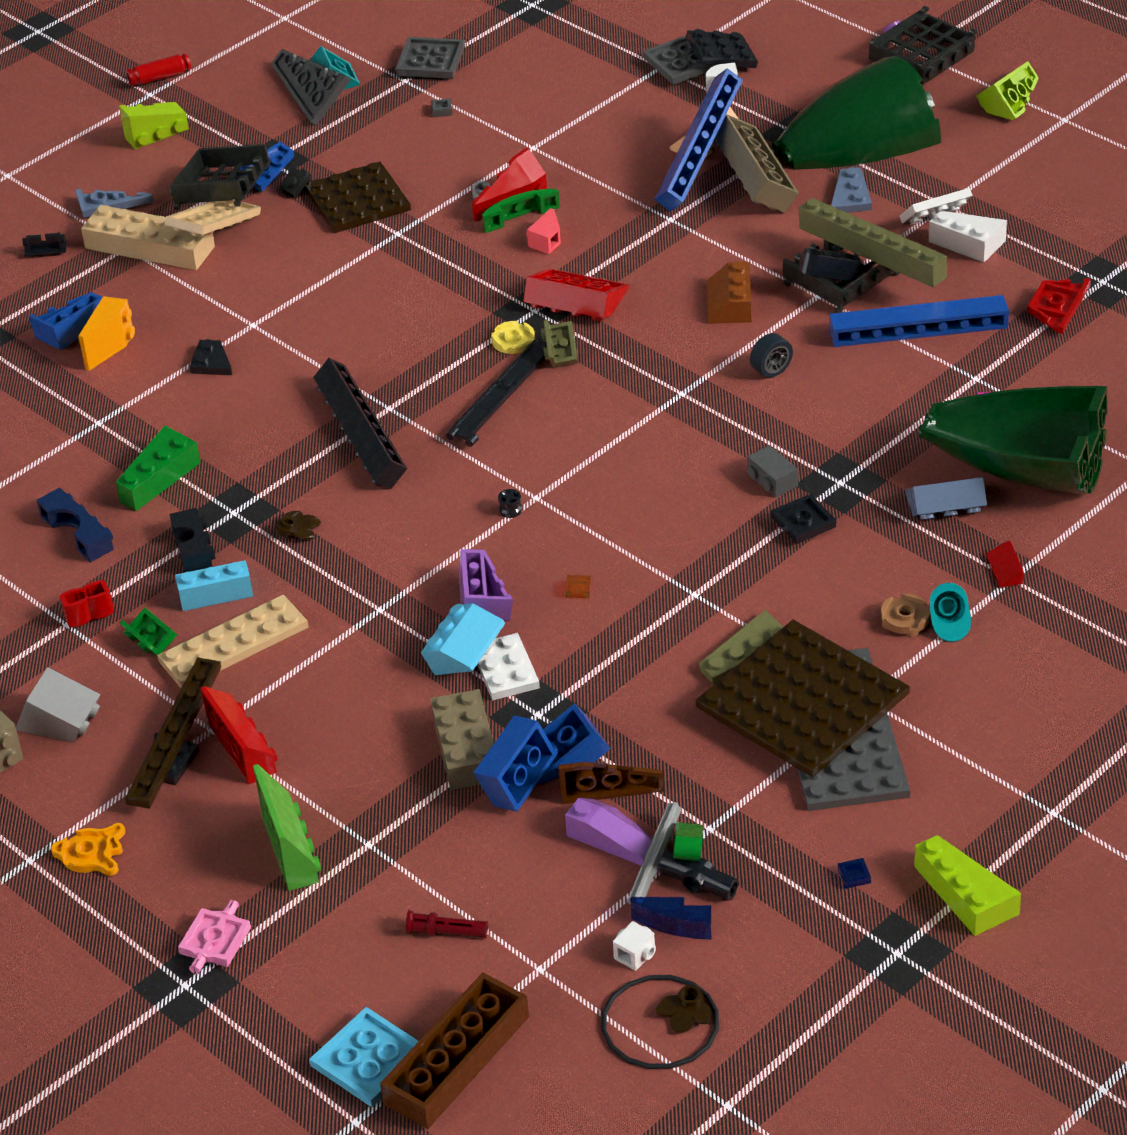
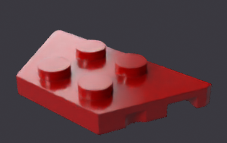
M1085 278L1083 283L1072 284L1070 279L1042 281L1028 304L1027 313L1059 334H1063L1087 293L1091 279Z

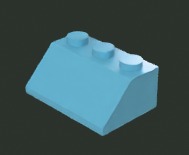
M246 560L175 575L183 611L253 597Z
M473 603L454 605L444 621L439 624L437 631L427 641V645L421 654L434 675L473 671L505 625L503 619Z

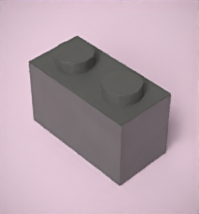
M770 445L747 456V473L749 477L756 480L764 490L769 491L774 497L777 498L798 487V468Z

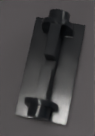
M60 232L45 234L46 240L42 241L41 234L26 235V238H22L23 246H25L24 257L66 253L67 239H65V234H60Z

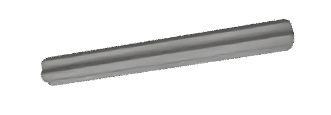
M677 802L668 803L627 899L632 908H640L646 898L658 869L661 856L665 852L682 810Z

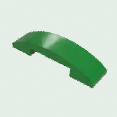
M557 189L533 190L501 200L482 214L484 232L488 233L503 228L504 221L536 210L544 214L550 208L554 210L560 208L559 191Z

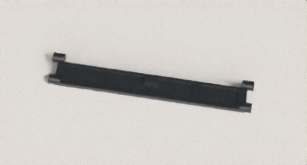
M541 333L449 429V432L446 434L448 440L452 441L455 437L464 439L468 447H472L479 440L476 432L545 360L544 348L547 347V342L543 341Z

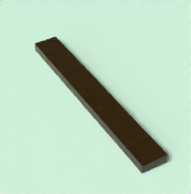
M197 657L125 797L126 805L151 808L203 705L200 688L204 686L212 687L221 669V661Z

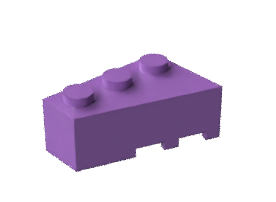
M461 549L458 568L461 604L473 603L503 620H510L513 598L505 591L502 579L499 580L497 577L496 569L486 551Z

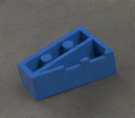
M90 292L67 301V306L55 310L53 306L48 308V313L38 317L35 314L28 316L35 338L60 350L67 348L72 342L79 339L80 332L103 297Z

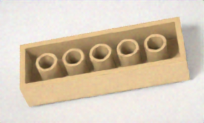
M100 205L81 228L85 249L197 270L215 247L213 233H206L202 237L193 236L189 231H175L171 226L165 225L166 217L114 208L107 205Z

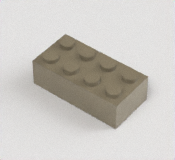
M480 689L430 698L433 722L450 790L480 785L473 772L494 744Z

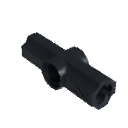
M665 851L661 856L658 872L682 881L689 891L700 893L704 890L726 900H732L736 895L739 879L715 870L713 864L704 858H700V861L674 859V852Z

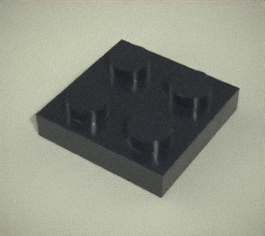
M812 494L771 510V518L795 544L836 527V519Z

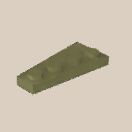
M764 610L699 663V671L712 684H715L782 629L783 626L768 611Z

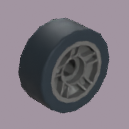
M770 333L764 335L756 342L750 353L751 366L764 377L772 378L781 374L792 360V345L779 334Z

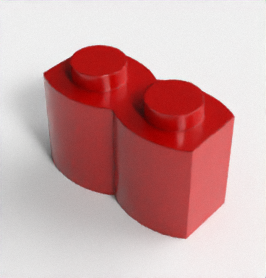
M105 580L91 582L83 588L71 589L59 596L63 615L69 627L82 626L92 619H102L114 612L111 593Z

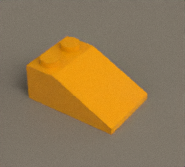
M103 296L78 337L85 370L90 371L125 348L130 339L134 337L135 327L132 326V312L129 309L127 299Z

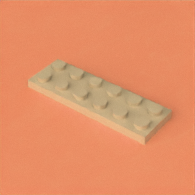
M234 199L232 201L208 202L166 216L165 225L171 226L175 231L183 232L186 230L191 232L193 236L202 237L206 233H213L215 230H222L223 227L233 226L235 223H242L243 220H250L252 217L260 215L261 207L241 202L240 207H235Z
M283 594L157 655L158 661L179 687L182 688L197 657L221 661V671L309 628L308 621Z

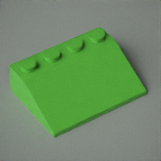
M258 764L253 765L262 819L288 891L319 883L317 872L321 871V865L318 856H312V853L315 851L311 838L305 837L308 834L305 821L298 818L301 817L298 802H292L290 793Z

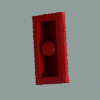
M1010 540L986 553L999 588L1023 584L1024 571Z

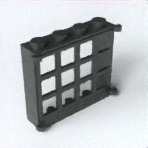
M923 6L921 10L882 35L871 39L869 42V59L875 62L887 56H898L914 67L923 79L920 83L924 85L974 52L975 34L978 31L972 28L970 32H967L926 14L929 11V7ZM916 26L923 30V32L918 35L914 34V27ZM929 33L938 38L931 42L923 37ZM902 34L912 38L905 43L900 41ZM945 40L952 45L944 48L938 45V43ZM920 41L926 44V46L917 49L911 46V44ZM890 42L899 45L893 51L888 49ZM933 47L941 52L932 56L925 51ZM905 48L914 52L909 57L899 54ZM921 55L929 60L918 63L913 59Z
M266 144L199 148L170 185V195L175 203L173 206L174 210H180L183 203L232 201L233 199L235 200L234 206L240 207L241 200L244 199L264 170L269 168L270 158ZM236 166L234 170L223 171L225 167ZM243 166H247V167H246V170H240V169H241ZM210 168H218L216 172H210ZM247 174L240 176L239 179H234L236 175ZM230 175L227 179L216 180L218 176ZM212 176L208 181H199L201 177Z
M824 240V248L822 250L841 253L840 251L844 249ZM814 243L809 247L820 250V247ZM800 253L796 254L795 263L787 258L783 259V277L786 278L783 284L790 286L794 282L836 305L835 313L843 312L844 306L863 293H866L891 274H900L881 264L876 265V262L870 261L866 265L860 264L857 277L866 272L865 274L843 287L850 281L842 280L836 284L825 277L811 276L798 270L802 259V254Z

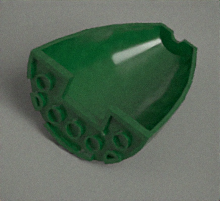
M887 56L856 70L826 88L799 112L771 145L773 151L780 157L782 156L785 163H788L794 170L821 169L876 162L928 148L941 143L939 118L935 119L932 110L935 104L930 92H925L920 82L923 81L921 76L906 60L898 56Z
M1107 386L1021 388L989 392L932 404L929 412L925 414L924 423L919 427V439H925L950 456L977 470L1010 482L1053 491L1091 494L1099 480L1103 464L1101 459L1102 451L1106 444L1107 430L1102 428L1105 426L1106 415H1108Z

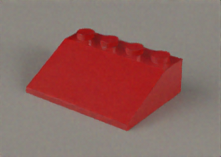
M549 268L527 276L523 302L530 303V306L533 308H543L544 306L549 307L552 312L562 313L564 310L571 312L570 315L583 317V315L591 316L590 319L603 321V319L613 314L629 289V284Z

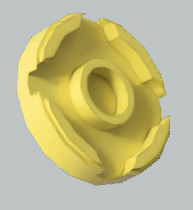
M518 321L504 322L494 329L495 332L491 335L492 344L495 349L505 354L522 353L535 339V332L529 324L524 322V325L518 324Z

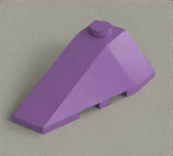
M578 798L565 814L567 837L640 866L642 865L653 837L615 807L595 799Z

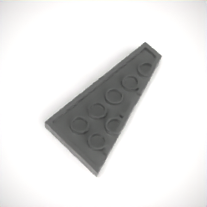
M281 49L271 63L309 121L316 126L324 118L326 112L336 102L337 97L351 80V78L299 57L284 49Z

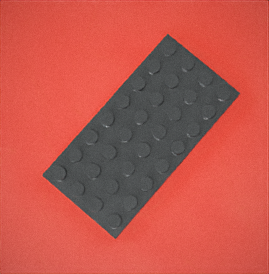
M868 648L848 650L873 665ZM888 713L813 778L797 769L808 811L910 798V788Z

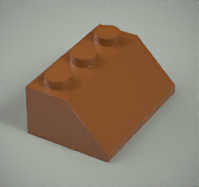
M728 262L707 280L708 324L751 322L750 262Z

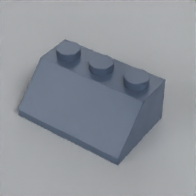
M983 477L915 486L905 490L913 516H920V520L935 518L934 513L943 512L944 517L958 515L957 510L966 509L967 513L981 512L980 507L987 506Z

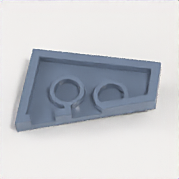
M861 167L840 169L831 206L847 213L872 210V202Z

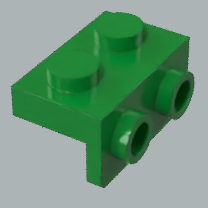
M145 607L130 625L124 620L120 622L126 629L123 633L133 642L138 639L139 643L137 645L147 654L150 651L156 655L161 654L177 636L171 628Z

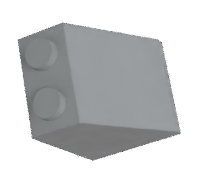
M47 667L25 702L16 730L74 743L79 734L84 736L90 725V722L87 721L89 717L94 719L100 708V705L97 704L100 694Z

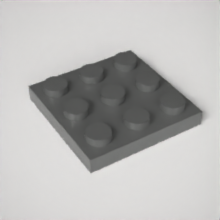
M686 35L643 51V58L673 85L698 77L701 74L707 73L711 67L716 66L700 64L686 39Z
M408 37L395 69L396 76L453 79L465 48V40Z

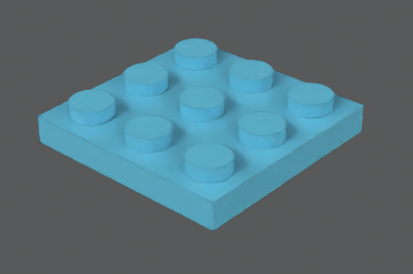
M365 1007L309 1059L310 1066L370 1107H373L382 1098L381 1081L418 1043V1040Z

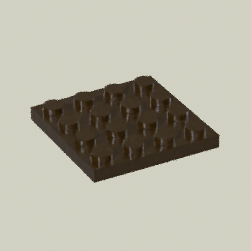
M373 162L369 165L333 174L323 179H316L305 185V191L333 233L411 210L410 202L381 162Z

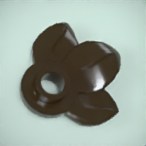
M290 511L284 515L283 519L277 521L276 529L278 534L284 538L314 539L315 534L312 529L318 527L321 521L313 515H303L301 511Z
M693 985L682 987L677 995L666 996L656 1008L657 1015L671 1017V1026L676 1033L689 1031L695 1022L708 1024L712 1015L711 1008L704 1003L703 993L698 987Z

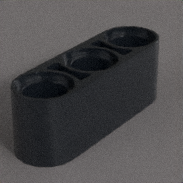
M805 248L798 270L811 276L854 281L856 280L862 260L851 254Z

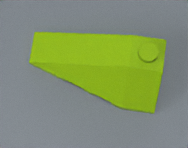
M1027 61L976 95L979 100L980 106L987 113L1014 120L1025 112V104L1029 102V95L1034 90L1039 77Z

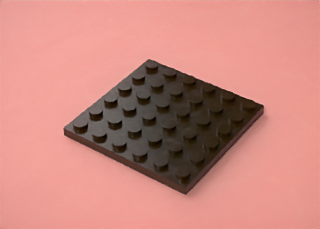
M793 619L696 699V707L813 778L910 693V686Z

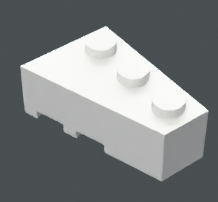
M940 211L929 221V242L985 262L1006 241L1007 220Z

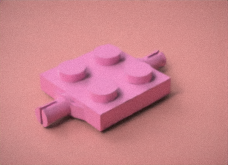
M229 900L224 911H211L203 908L199 911L178 946L179 954L195 958L189 967L192 973L195 974L196 971V974H199L206 962L226 967L231 963L251 928L249 920L241 919L234 915L239 907L237 901Z

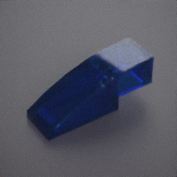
M631 897V919L667 934L693 939L712 940L711 905H685L684 897Z

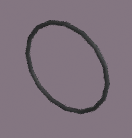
M648 975L627 982L610 996L602 1011L601 1032L609 1048L626 1062L647 1069H672L694 1061L710 1048L719 1031V1011L710 994L693 981L674 975ZM649 980H673L686 985H693L700 989L714 1012V1029L707 1043L691 1057L673 1063L649 1064L628 1057L614 1046L606 1030L607 1013L615 998L629 987Z

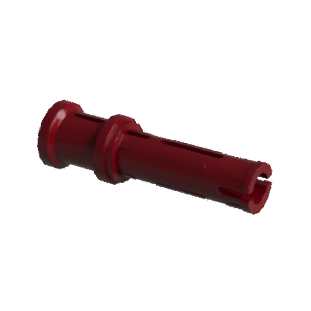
M408 910L405 932L406 934H411V932L428 933V936L444 933L487 938L488 921L438 917V914L435 912L420 914L414 913L413 910Z

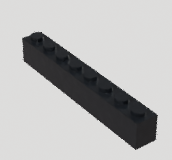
M328 358L313 377L318 385L317 389L323 393L325 402L333 410L332 414L340 422V428L347 434V440L354 446L356 455L364 463L363 467L370 473L371 481L379 487L383 485L392 489L405 473L407 467L347 367L338 361Z

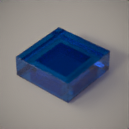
M864 858L838 863V871L845 889L871 883V875Z

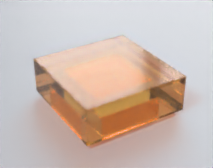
M567 575L565 597L589 598L592 582L591 576Z

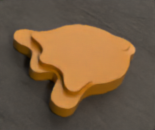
M115 823L103 829L83 828L76 830L77 835L69 840L66 837L53 843L51 846L52 855L61 860L71 871L80 873L99 871L107 876H113L118 872L119 868L118 864L111 857L120 855L123 852L119 840L125 835V827L122 823Z

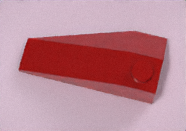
M525 148L513 156L508 162L509 167L504 172L500 171L496 175L498 179L493 185L486 186L472 202L474 221L482 220V214L501 200L528 191L547 189L546 173L530 149Z

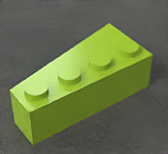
M936 835L915 845L914 867L974 936L1020 915L1021 893L946 840Z

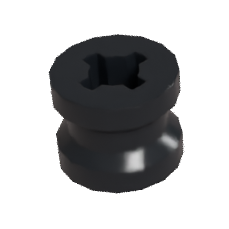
M506 489L499 493L500 514L506 518L519 516L522 513L520 492L515 489Z

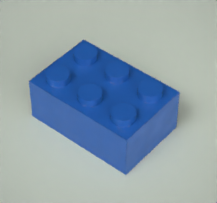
M513 716L473 773L493 806L517 812L557 756V753L537 720Z

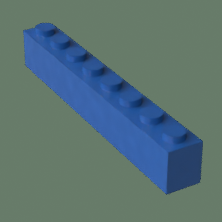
M728 68L714 77L654 199L669 211H672L684 202L743 79Z
M1004 295L832 313L829 314V332L833 346L842 347L1008 328L1009 309Z

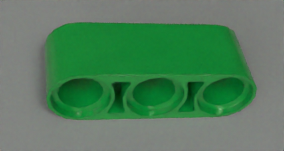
M676 822L674 859L700 861L703 825Z

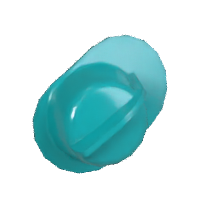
M955 583L938 585L933 590L929 601L932 625L935 633L940 638L956 642L963 639L971 628L968 598L963 588Z

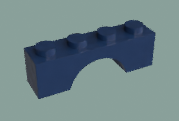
M59 487L36 500L40 517L52 528L69 526L78 529L74 533L77 551L90 563L114 550L112 544L113 534L108 527L104 528L95 516H91L82 504L79 505L70 493L67 494Z

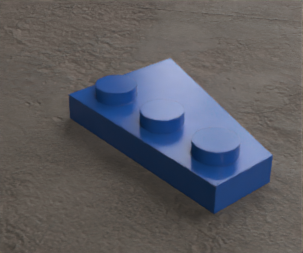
M282 142L267 149L270 158L269 168L264 170L253 185L260 192L265 190L294 157V150ZM243 166L240 170H246L247 166ZM240 174V175H236V176L240 177V176H244V175H247V174Z

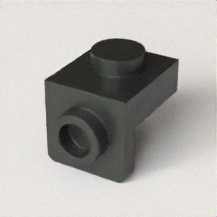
M292 167L279 187L297 198L305 185L313 181L311 179L312 175L303 168L298 170Z

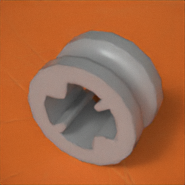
M485 181L474 183L472 185L473 197L476 199L486 186H490V184Z

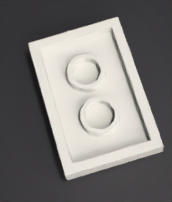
M967 188L913 204L900 215L902 224L910 222V225L921 222L924 217L932 219L940 211L956 212L960 210L961 206L967 204L966 201L973 196L971 190Z
M518 633L495 638L477 664L492 701L540 688L539 680Z

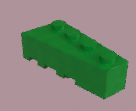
M165 425L116 481L120 503L137 511L199 465L201 462L197 442Z

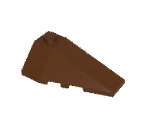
M584 761L557 765L562 804L575 803L578 798L601 800L664 791L663 770Z

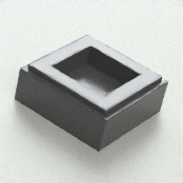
M450 98L431 100L433 117L453 115Z

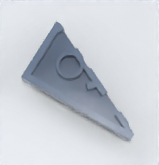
M75 189L83 218L91 217L100 205L126 209L154 202L152 193L138 192L137 196H126L125 191L95 190L92 194L82 193V189Z

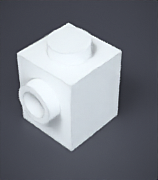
M634 921L625 929H621L613 941L614 959L634 971L646 960H650L656 950L654 933L648 927L641 926Z

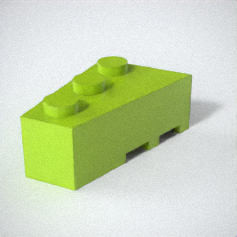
M176 102L153 103V105L147 106L136 104V106L130 107L119 105L125 139L134 149L189 130L186 112Z

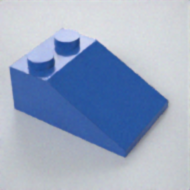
M575 703L543 729L557 756L540 778L538 784L540 785L558 778V764L581 761L594 763L611 749L589 717Z

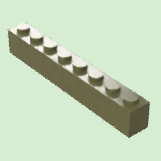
M814 198L798 207L799 228L933 288L947 278V256Z

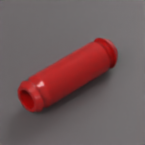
M182 53V55L177 54L134 66L133 69L129 68L126 74L129 84L135 87L136 84L143 85L182 74L186 70L189 72L191 70V62L188 55Z

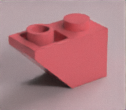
M550 208L527 229L528 247L550 254L561 244L560 226L554 209Z

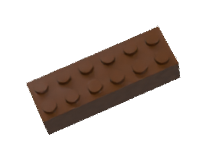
M482 972L381 1081L380 1087L383 1104L428 1130L529 1018L527 995Z

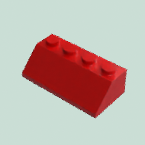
M206 686L201 687L207 724L249 784L256 782L253 765L256 764L261 766L269 775L277 773L275 762L278 761L276 752L272 747L268 748L263 733L256 731L253 719L246 717L241 702H236L229 693Z

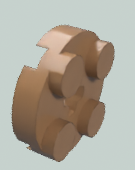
M901 594V598L894 599V596L889 597L881 607L882 627L898 634H905L907 637H915L919 634V631L925 629L929 624L930 608L927 607V602L917 595Z

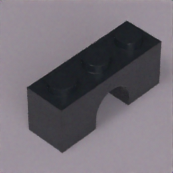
M197 508L169 514L175 542L179 547L184 573L213 567L212 560L216 558L213 546H208L211 544L209 532L203 531L207 529L204 516L199 517Z

